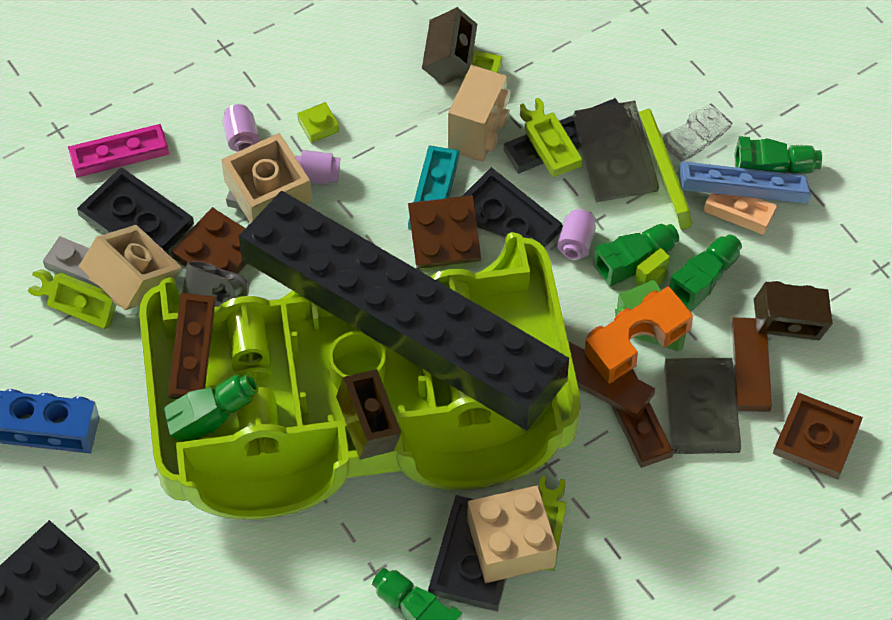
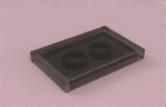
M635 100L574 111L573 119L596 203L658 191L660 187Z
M733 358L665 359L664 372L670 445L674 451L673 454L740 453L741 438Z

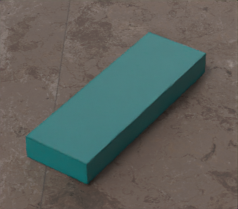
M428 146L414 202L450 197L460 158V150ZM410 217L408 221V229H411Z

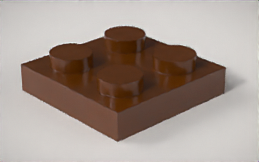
M473 195L408 203L416 269L481 261Z
M212 207L171 250V256L185 267H187V263L190 261H199L239 274L247 265L246 262L242 261L238 237L245 227Z
M798 392L777 440L773 454L839 479L863 417Z

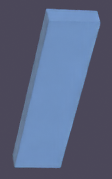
M684 161L680 163L679 167L682 190L808 204L811 196L805 175Z

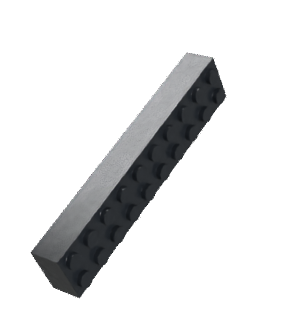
M282 190L238 236L242 261L526 431L530 429L568 381L569 357Z

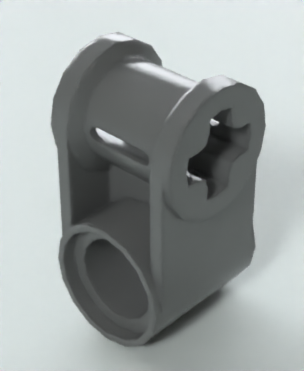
M190 261L187 263L182 293L216 296L215 306L219 307L230 299L248 296L249 284L244 276L217 268L209 263Z

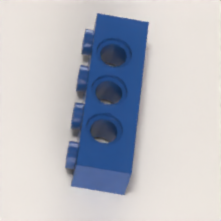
M16 389L0 390L1 444L91 454L100 418L95 401L81 396L64 398L57 397L51 393H40L37 395L23 393ZM24 415H32L27 419H20ZM66 418L61 423H54L57 419Z

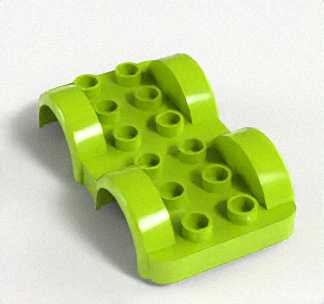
M511 232L506 236L505 247L501 255L484 270L473 273L465 269H448L430 276L569 357L568 381L528 431L296 292L291 291L280 299L267 300L256 296H242L230 299L219 307H215L206 388L212 387L216 390L218 384L234 375L244 376L249 374L258 386V393L253 395V400L248 405L233 413L229 412L230 416L213 433H207L200 437L199 440L180 442L170 435L163 407L177 400L168 398L181 293L177 288L174 278L168 277L163 279L160 285L151 288L143 296L139 313L153 457L161 487L174 500H188L193 506L206 513L223 518L254 520L281 517L311 508L332 496L341 488L347 478L403 471L411 480L428 487L443 490H473L508 483L540 468L554 456L558 449L570 445L576 438L581 410L576 375L552 265L546 249L532 238H523L522 235ZM377 369L400 427L401 435L393 452L359 460L336 395L343 377Z

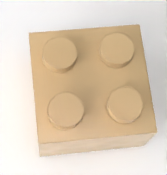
M470 66L448 112L449 149L460 150V155L484 162L488 151H494L499 136L497 133L499 127H505L510 112L509 109H506L510 98L506 75L477 66Z
M280 133L221 159L224 181L250 223L281 190L306 205L312 202L310 179Z
M137 225L97 236L79 265V268L88 275L89 279L94 284L100 286L111 297L112 301L124 310L140 306L143 296L151 288L160 285V282L168 277H172L175 280L182 269L172 257Z
M538 485L468 501L467 521L485 583L555 567L557 547Z

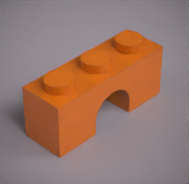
M669 286L659 292L657 290L652 291L635 308H626L607 326H598L593 329L585 339L584 354L607 383L610 384L637 365L638 351L630 342L633 337L643 334L650 335L665 348L691 331L693 315Z

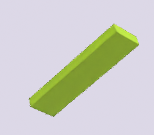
M648 108L639 111L642 129L680 230L692 227L689 207L652 110Z

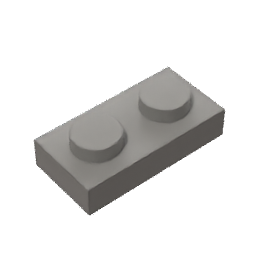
M59 236L43 260L44 267L102 289L94 284L88 275L79 268L89 248Z

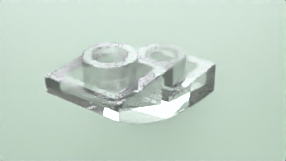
M711 103L689 114L685 124L665 133L662 139L665 147L683 162L715 142L731 128L733 123Z

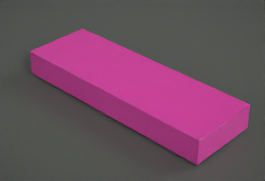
M161 124L68 146L76 178L169 155L168 145Z

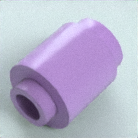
M242 104L228 107L224 112L222 120L228 147L238 152L258 143L259 136L254 115L249 108Z
M302 150L301 156L295 155L310 179V183L329 185L330 182L338 183L341 158L333 157L332 153Z
M576 209L565 217L557 247L568 259L578 260L589 254L596 230L595 218L590 212Z

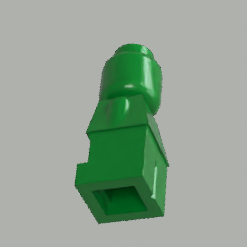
M739 136L734 153L735 167L786 173L788 169L790 173L809 174L814 169H821L822 151L815 150L811 145H791L787 149L786 143L772 139L750 140V137Z
M661 223L643 231L642 234L634 233L619 236L615 241L608 244L605 242L596 247L593 266L602 275L608 286L611 287L627 278L634 277L637 266L660 248L666 253L671 251L675 243L679 241L678 231L672 224L664 225Z
M731 234L726 237H718L706 251L687 260V263L671 276L669 287L687 309L693 311L710 295L717 281L723 276V271L728 270L737 261L742 249L740 240Z
M249 374L244 376L234 375L218 384L216 390L211 387L187 392L186 395L163 407L170 435L180 442L199 440L205 434L213 433L230 416L229 412L233 413L252 402L253 395L258 393V386L255 380Z
M383 568L372 581V585L376 588L377 596L392 608H401V614L405 620H462L463 613L454 606L448 609L439 602L437 596L417 586L415 587L411 580L397 570L389 571Z

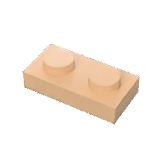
M711 193L705 203L703 212L764 235L775 215L777 205L759 198Z

